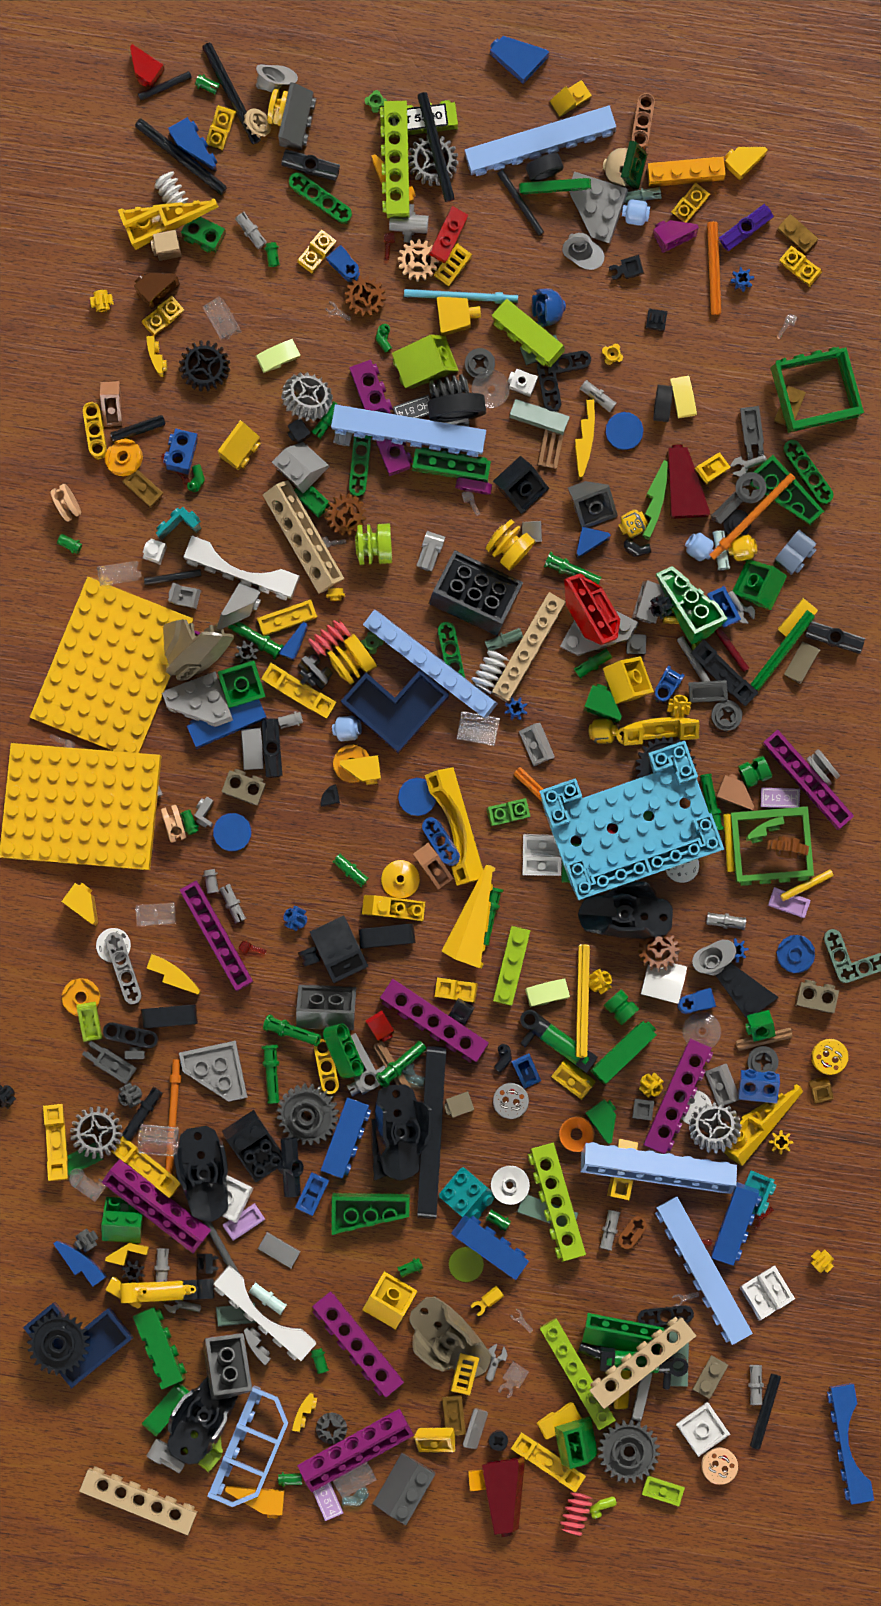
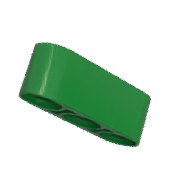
M341 1023L326 1027L323 1031V1037L339 1075L344 1079L360 1076L364 1071V1066L347 1026Z
M178 1382L142 1422V1425L156 1437L168 1424L170 1415L181 1398L190 1391Z

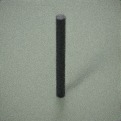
M504 170L497 173L498 177L536 234L541 236L544 231Z

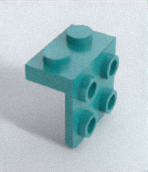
M184 507L181 509L176 508L170 514L171 518L167 522L163 521L156 528L158 530L156 535L160 540H163L182 520L197 533L201 529L199 524L201 521L193 511L189 513Z
M464 1167L459 1169L439 1193V1197L462 1217L466 1215L469 1218L473 1215L477 1219L480 1218L481 1213L487 1206L492 1204L495 1198L492 1191Z
M750 1170L744 1185L759 1190L758 1196H761L758 1208L754 1207L752 1213L760 1216L761 1213L766 1212L769 1202H766L769 1195H773L776 1184H774V1179Z

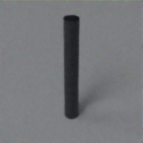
M187 71L139 93L138 97L142 101L191 79L192 76Z
M201 569L144 578L145 586L202 577Z

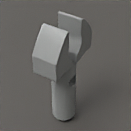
M762 455L748 461L742 460V457L735 458L731 467L739 464L744 467L740 471L733 472V474L741 477L747 473L749 468L763 464L767 460L766 456Z
M733 591L728 592L741 618L738 622L748 624L747 620L743 617V611L749 613L750 617L754 619V608L752 606L745 607Z
M175 1300L178 1304L174 1306L164 1304L165 1308L171 1313H176V1310L179 1308L195 1312L201 1311V1305L182 1300Z
M497 1344L489 1348L492 1360L486 1375V1380L493 1381L499 1362L502 1360L506 1361L507 1352L504 1346L502 1354L497 1358L494 1353Z

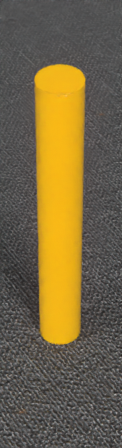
M724 814L727 872H734L731 814Z
M828 870L780 894L782 901L784 902L833 877V872Z

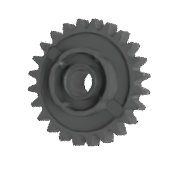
M306 1083L302 1085V1088L296 1085L295 1091L290 1088L288 1094L285 1093L283 1095L284 1100H280L279 1104L281 1106L277 1109L281 1113L277 1116V1119L282 1120L279 1126H285L283 1133L289 1132L288 1137H297V1141L301 1139L302 1145L306 1141L312 1145L314 1140L318 1144L321 1142V1138L326 1140L328 1138L327 1134L331 1136L333 1133L332 1129L337 1127L334 1122L339 1120L335 1116L339 1110L334 1109L337 1103L331 1102L333 1096L327 1097L328 1091L321 1092V1086L314 1089V1084H311L309 1088ZM304 1111L310 1112L312 1117H306Z
M622 1420V1425L615 1422L614 1429L609 1426L610 1432H603L606 1438L599 1439L603 1446L598 1447V1450L602 1451L598 1458H604L600 1464L607 1465L604 1471L608 1472L611 1470L610 1477L617 1475L618 1481L624 1477L625 1483L628 1482L629 1478H632V1481L635 1483L636 1477L643 1480V1474L649 1476L648 1469L655 1470L652 1464L658 1463L655 1456L660 1455L659 1452L655 1451L660 1445L654 1444L657 1437H651L653 1431L647 1432V1425L640 1427V1421L634 1425L633 1420H630L629 1424ZM632 1446L634 1448L633 1455H624V1448Z

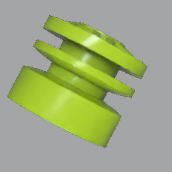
M390 523L377 524L376 533H372L370 524L367 525V533H363L362 525H357L355 544L356 555L360 565H364V556H369V564H372L374 555L378 556L380 564L392 563Z

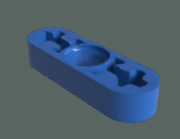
M432 817L425 819L422 829L440 859L449 866L456 865L460 860V854L442 824ZM430 824H434L433 828L437 833H434L432 830H430ZM440 837L445 838V843L442 846L437 845V840ZM445 850H448L450 853H452L451 860L448 859L449 855L447 854V852H445Z

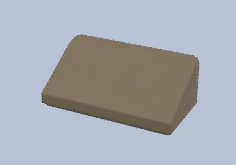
M802 642L784 675L801 684L820 649Z

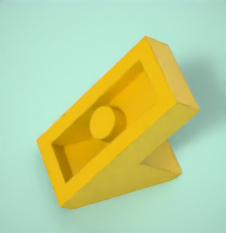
M581 80L569 88L567 86L564 87L550 100V103L558 116L561 117L592 98V95Z
M719 452L695 467V470L705 484L708 485L731 467Z

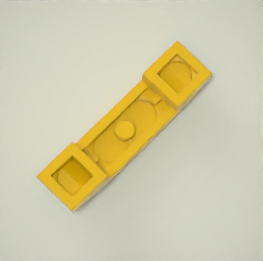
M270 663L261 678L270 686L326 719L336 704V701L306 684L302 685L301 681Z
M667 717L635 722L624 727L623 744L624 746L643 744V740L659 739L663 736L665 738L679 737L680 740L699 739V720Z
M63 1104L43 1106L48 1157V1181L68 1179V1156Z
M122 1136L120 1138L121 1143L115 1145L117 1150H111V1152L152 1183L167 1197L171 1198L181 1185L178 1179Z
M522 1432L511 1447L513 1451L538 1466L575 1493L586 1478L576 1468L569 1469L562 1465L560 1457Z

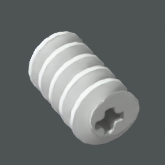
M174 171L160 176L155 181V188L159 189L158 193L160 196H163L162 200L167 202L166 204L179 202L184 204L189 201V198H182L185 191H178L182 185L175 186L178 178L171 179L175 174Z
M494 651L487 652L490 658L484 657L483 661L486 664H480L479 667L482 671H476V675L479 678H472L476 687L489 694L492 692L488 687H495L492 680L498 681L499 679L496 674L503 673L499 668H506L503 661H509L506 657Z

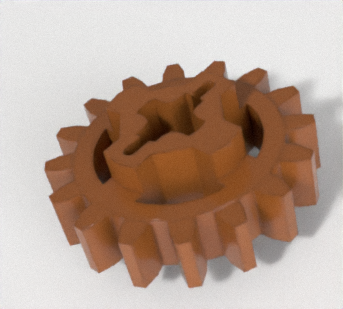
M369 275L364 280L361 276H359V281L353 279V286L347 285V289L350 292H345V296L349 297L345 300L346 304L351 303L349 310L355 309V315L361 312L362 317L365 316V313L372 317L373 311L378 314V307H384L381 301H386V297L382 296V294L386 293L385 289H380L382 283L376 284L375 277L372 281L369 280ZM366 285H371L374 289H370ZM359 287L358 293L353 295L355 289ZM363 289L365 293L369 295L368 303L363 297ZM378 297L377 302L372 306L371 303ZM360 303L361 305L365 306V308H361L356 304Z
M340 493L339 499L334 496V502H328L331 507L330 509H325L329 513V515L325 516V519L329 520L327 525L333 527L332 530L334 532L339 530V533L344 535L346 531L347 534L351 535V530L357 532V525H362L363 527L361 520L366 519L363 513L367 511L365 508H361L364 503L358 501L359 498L357 496L352 498V495L348 493L345 497L344 494ZM352 504L355 505L357 512L353 510L354 506ZM334 516L338 517L339 525L336 523Z
M779 836L778 840H768L766 849L776 852L778 857L797 859V855H808L809 846L799 843L800 840L797 838Z
M667 934L666 936L648 938L639 942V960H644V967L649 964L651 971L656 967L657 972H660L662 967L667 971L668 965L674 966V961H678V954H680V948H677L679 943L678 941L674 942V935L668 937Z

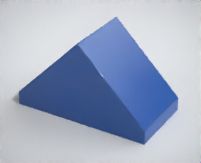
M582 527L576 557L579 559L609 540L611 535L608 532Z
M725 586L707 594L711 601L714 600L718 603L727 617V621L722 624L723 628L741 620Z
M530 1054L512 1061V1065L524 1089L541 1081Z

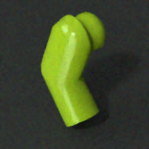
M612 1496L599 1500L590 1507L589 1513H591V1517L593 1519L602 1516L600 1510L616 1506L615 1497Z

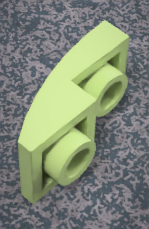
M293 339L273 346L256 355L263 373L280 368L282 364L299 359L300 357Z
M565 979L525 989L530 1007L545 1005L549 1002L564 1000L570 997Z

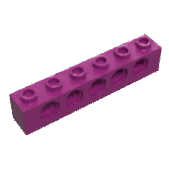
M368 360L349 367L363 408L365 410L391 414L390 410H393L390 399L386 400L383 394L386 392L383 381L379 382L377 375L380 373L377 365L372 364V361ZM366 378L374 380L371 386H365L363 382ZM372 396H379L381 400L379 403L373 404L370 402V398ZM384 438V441L376 440L388 475L392 476L411 469L410 463L413 462L409 452L405 453L403 447L406 445V442L395 444L391 442V439ZM394 448L400 451V455L397 457H392L389 454Z
M776 730L762 743L765 749L837 830L854 817L779 730Z
M194 881L180 889L181 894L235 990L239 991L253 983L254 981L199 883Z
M394 979L391 980L380 997L383 1000L382 1005L390 1010L394 1007L399 1011L397 1014L405 1020L408 1018L415 1021L413 1024L415 1027L422 1031L424 1028L431 1032L429 1036L438 1042L442 1039L447 1043V1048L453 1052H456V1050L463 1053L461 1057L470 1063L472 1061L477 1062L489 1042ZM399 995L407 998V1003L404 1006L396 1004V998ZM420 1006L423 1009V1014L420 1017L413 1016V1007ZM433 1016L439 1020V1025L435 1028L428 1025V1019ZM447 1027L455 1030L453 1038H446L444 1036V1030ZM461 1039H470V1048L463 1049L460 1046Z
M689 1038L643 1143L645 1146L663 1154L666 1151H671L674 1144L672 1137L674 1133H679L682 1123L679 1121L682 1115L686 1116L690 1107L687 1103L690 1097L694 1098L698 1089L695 1087L697 1080L701 1081L706 1071L703 1069L705 1062L709 1063L713 1055L711 1047ZM692 1056L700 1058V1064L696 1067H692L689 1063ZM688 1073L692 1076V1082L686 1085L682 1083L681 1078L684 1074ZM678 1091L683 1092L685 1095L682 1102L674 1100V1094ZM669 1109H674L677 1112V1116L673 1120H669L666 1117V1112ZM661 1127L669 1129L667 1137L663 1138L658 1135V1130Z
M121 1159L110 1169L101 1182L192 1253L197 1250L211 1231L210 1228L193 1217L192 1214L174 1200L167 1197Z
M332 1291L312 1306L314 1308L313 1314L318 1320H324L327 1324L324 1326L331 1336L333 1334L339 1339L337 1341L338 1345L343 1351L345 1349L351 1354L349 1356L350 1360L355 1366L359 1364L362 1367L363 1371L361 1373L368 1381L371 1379L374 1382L375 1386L373 1388L380 1396L384 1395L387 1397L404 1383V1380ZM331 1309L336 1310L338 1313V1317L335 1320H330L327 1317V1312ZM341 1325L349 1326L350 1333L348 1335L340 1334L339 1327ZM352 1341H361L362 1348L357 1351L351 1347ZM366 1355L374 1357L375 1362L373 1365L368 1366L364 1363L363 1359ZM379 1370H383L387 1374V1378L383 1381L376 1378V1372Z
M399 1408L297 1466L308 1488L313 1492L409 1439L414 1434Z

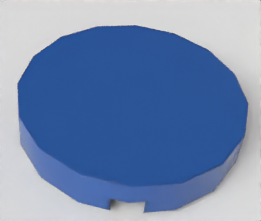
M629 412L615 414L606 425L607 441L618 450L633 449L640 443L643 437L642 422L637 416Z
M409 779L399 790L398 799L400 806L410 815H425L432 810L436 803V799L429 792L425 779Z
M228 813L216 821L213 828V836L216 843L222 849L238 851L249 843L251 826L243 816L236 813Z
M790 935L778 945L776 952L777 960L786 971L801 973L809 969L813 964L815 948L806 937Z

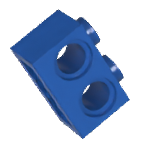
M175 429L174 434H170L168 445H171L170 450L165 453L163 463H166L167 470L189 475L198 442V434L180 429ZM185 439L188 442L186 445L181 446L178 444V441ZM181 457L183 461L181 463H174L173 459Z
M741 1070L738 1098L740 1100L777 1103L780 1075L772 1071ZM751 1082L753 1085H746V1083Z
M311 1172L295 1208L313 1216L330 1180Z

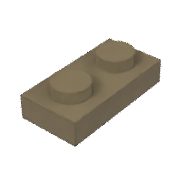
M711 1355L692 1389L710 1399L728 1364Z

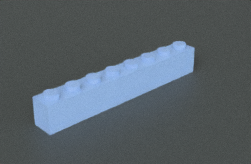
M609 105L465 149V157L471 175L481 176L486 174L487 170L494 169L497 171L510 163L517 165L527 158L531 160L537 159L543 153L553 154L563 147L567 149L573 148L579 142L589 143L599 136L603 138L613 135V132H616V124Z
M335 405L331 425L332 430H335L336 434L346 435V432L354 433V436L359 438H365V435L373 436V440L384 441V438L391 439V442L395 444L409 442L410 446L421 448L422 445L429 446V449L436 451L444 448L448 449L449 453L459 454L462 451L467 452V455L472 457H478V454L483 455L486 430L341 405Z
M374 610L363 624L483 718H487L498 704L377 610Z
M595 1142L586 1143L581 1152L582 1173L732 1194L736 1187L737 1165L730 1164L729 1162L693 1159L690 1156L679 1157L670 1153L659 1154L654 1151H638L634 1148H618L615 1145L604 1146Z
M675 1196L657 1206L658 1211L655 1214L659 1222L662 1223L664 1221L667 1227L664 1231L669 1240L674 1239L676 1253L679 1257H684L686 1263L683 1265L688 1274L692 1273L696 1280L693 1283L698 1291L702 1290L705 1296L702 1300L706 1307L712 1308L714 1314L711 1316L716 1325L720 1324L724 1331L721 1334L726 1343L730 1341L733 1345L753 1334L678 1197Z

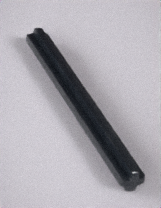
M212 43L204 44L202 46L203 51L233 109L236 111L248 138L253 145L259 143L261 138H258L256 134L252 135L251 130L246 129L247 124L244 123V115L247 111Z
M422 92L417 96L445 202H451L455 197L427 92Z
M140 118L136 122L135 127L217 193L222 195L226 191L227 187L225 184L146 121Z

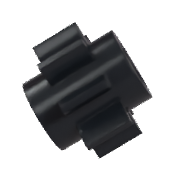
M660 594L650 600L652 605L649 609L654 617L663 619L672 614L670 609L674 604H672L669 597H663Z
M0 1085V1108L5 1106L8 1109L16 1100L14 1097L15 1091L9 1085H4L3 1087Z
M129 1260V1266L122 1267L126 1273L122 1278L128 1277V1283H131L133 1279L139 1283L138 1277H145V1274L141 1273L145 1266L140 1267L138 1265L139 1260L135 1264H132ZM130 1267H133V1269H138V1272L136 1273L137 1277H134V1275H129V1272L131 1271Z

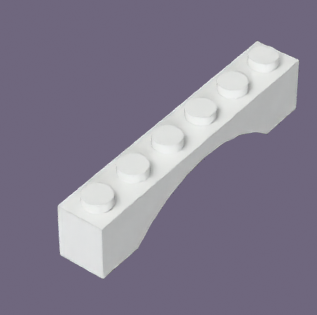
M191 536L184 555L187 564L197 567L201 565L205 567L204 570L215 574L217 571L222 573V577L232 581L234 578L241 580L240 583L249 587L251 585L257 586L259 591L269 594V591L276 593L277 598L285 601L287 598L292 599L300 579L299 575L283 569L267 573H250L239 570L224 561L215 552L210 542Z
M230 1265L214 1281L216 1286L214 1290L221 1296L224 1294L230 1298L228 1302L236 1309L240 1307L245 1311L243 1315L251 1322L255 1320L259 1324L258 1328L264 1334L270 1333L274 1337L272 1341L280 1348L282 1346L286 1347L289 1350L287 1354L294 1360L298 1358L302 1361L316 1345V1341L303 1329L284 1327L263 1316L250 1300L245 1288L244 1278Z

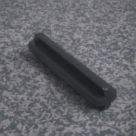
M159 415L113 431L110 435L112 441L116 442L164 426L166 422L163 415Z

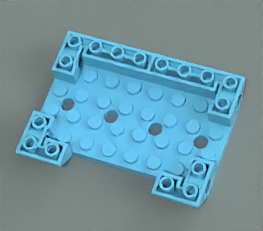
M685 741L648 753L653 774L582 798L576 778L539 791L554 840L578 900L724 850L713 816L707 809L699 787L698 775ZM683 798L690 801V807L687 809L681 808L679 804ZM651 811L654 814V819L646 821L643 818V813ZM611 823L615 824L618 828L615 834H610L607 831V826ZM573 836L580 837V846L575 847L571 844L570 840Z

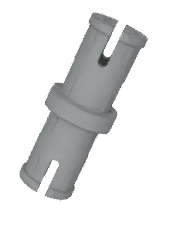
M245 212L235 218L242 227L244 235L251 239L257 250L267 243L257 230V225L250 221Z
M588 380L580 387V390L594 399V403L597 402L608 412L617 404L605 395L602 389L599 390Z
M231 884L225 886L228 893L224 887L219 890L226 902V908H229L235 921L234 923L237 924L240 922L237 914L241 921L245 920L246 917L239 905V899L235 897Z
M708 912L706 924L723 926L724 929L729 927L745 930L746 918L729 916L727 913L722 915Z
M608 1210L606 1224L602 1228L604 1232L599 1248L612 1250L614 1236L618 1232L616 1228L620 1212Z
M157 1248L156 1266H154L156 1282L167 1281L168 1270H170V1266H168L169 1249Z
M749 1365L750 1383H748V1387H750V1405H762V1387H764V1383H762V1365Z

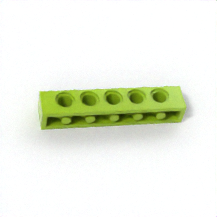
M384 101V107H380L381 119H384L385 126H381V138L385 137V145H381V155L385 156V163H382V175H386V182H382V194H386V201H382L383 212H386L387 218H410L407 101ZM395 118L399 120V124L392 126L389 124V121ZM392 137H397L400 141L394 145L389 140ZM392 156H398L400 158V161L398 163H392L390 161V158ZM396 174L401 179L398 182H393L390 180V177ZM398 193L401 195V198L398 201H394L390 198L391 195Z
M554 1142L530 1149L528 1159L530 1165H534L536 1171L533 1173L535 1183L540 1185L541 1191L538 1192L541 1203L545 1202L547 1210H544L546 1221H550L552 1227L549 1229L551 1239L555 1240L557 1244L555 1248L557 1259L561 1258V1262L585 1256V1249ZM543 1160L548 1161L550 1164V1168L547 1171L542 1170L540 1167V1162ZM547 1179H552L555 1182L554 1189L546 1187L545 1182ZM552 1198L560 1200L561 1205L559 1208H554L551 1205ZM562 1216L565 1218L566 1225L564 1227L557 1225V1217ZM563 1235L570 1236L571 1244L569 1246L562 1243Z
M557 1318L539 1327L598 1430L616 1421L608 1406L603 1409L589 1391L593 1380Z

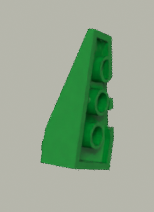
M673 566L656 573V578L665 596L669 597L672 604H674L671 608L691 645L709 637L727 621V617L718 603L706 597L700 588L694 587L689 582L690 580Z

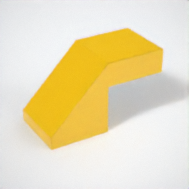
M128 1243L107 1256L105 1261L124 1266L129 1251L148 1255L150 1247Z

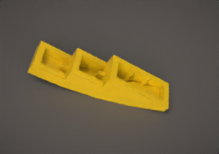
M594 399L586 400L587 419L580 421L582 439H575L578 480L583 479L593 443L595 424Z

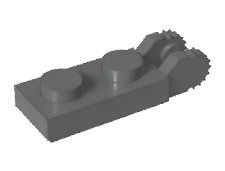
M759 406L740 408L744 447H746L747 460H751L753 458L751 446L758 445V457L764 455Z
M90 1041L88 1045L101 1052L97 1059L89 1052L84 1051L82 1055L94 1062V1065L127 1084L137 1068L108 1049L102 1048Z

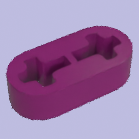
M457 478L455 488L490 495L492 484L466 478Z

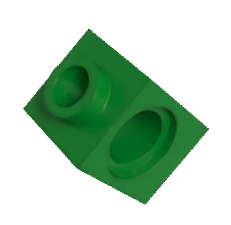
M769 1010L747 1015L748 1024H745L747 1035L752 1036L753 1042L776 1036L774 1022Z

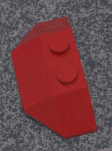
M581 573L566 578L564 580L566 606L584 638L600 645L616 640L621 619L603 588L592 580L585 578Z

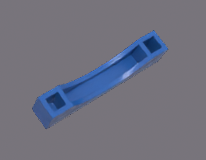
M854 1384L830 1386L827 1398L828 1402L832 1403L833 1411H830L832 1423H836L837 1430H834L835 1442H839L840 1449L837 1450L838 1460L843 1463V1469H840L842 1481H846L847 1486L844 1489L845 1500H849L851 1505L874 1501L871 1481L857 1467L849 1447V1422L857 1405Z

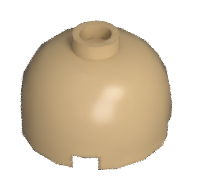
M618 148L612 151L607 159L604 160L603 169L610 182L627 187L629 185L621 178L628 148Z

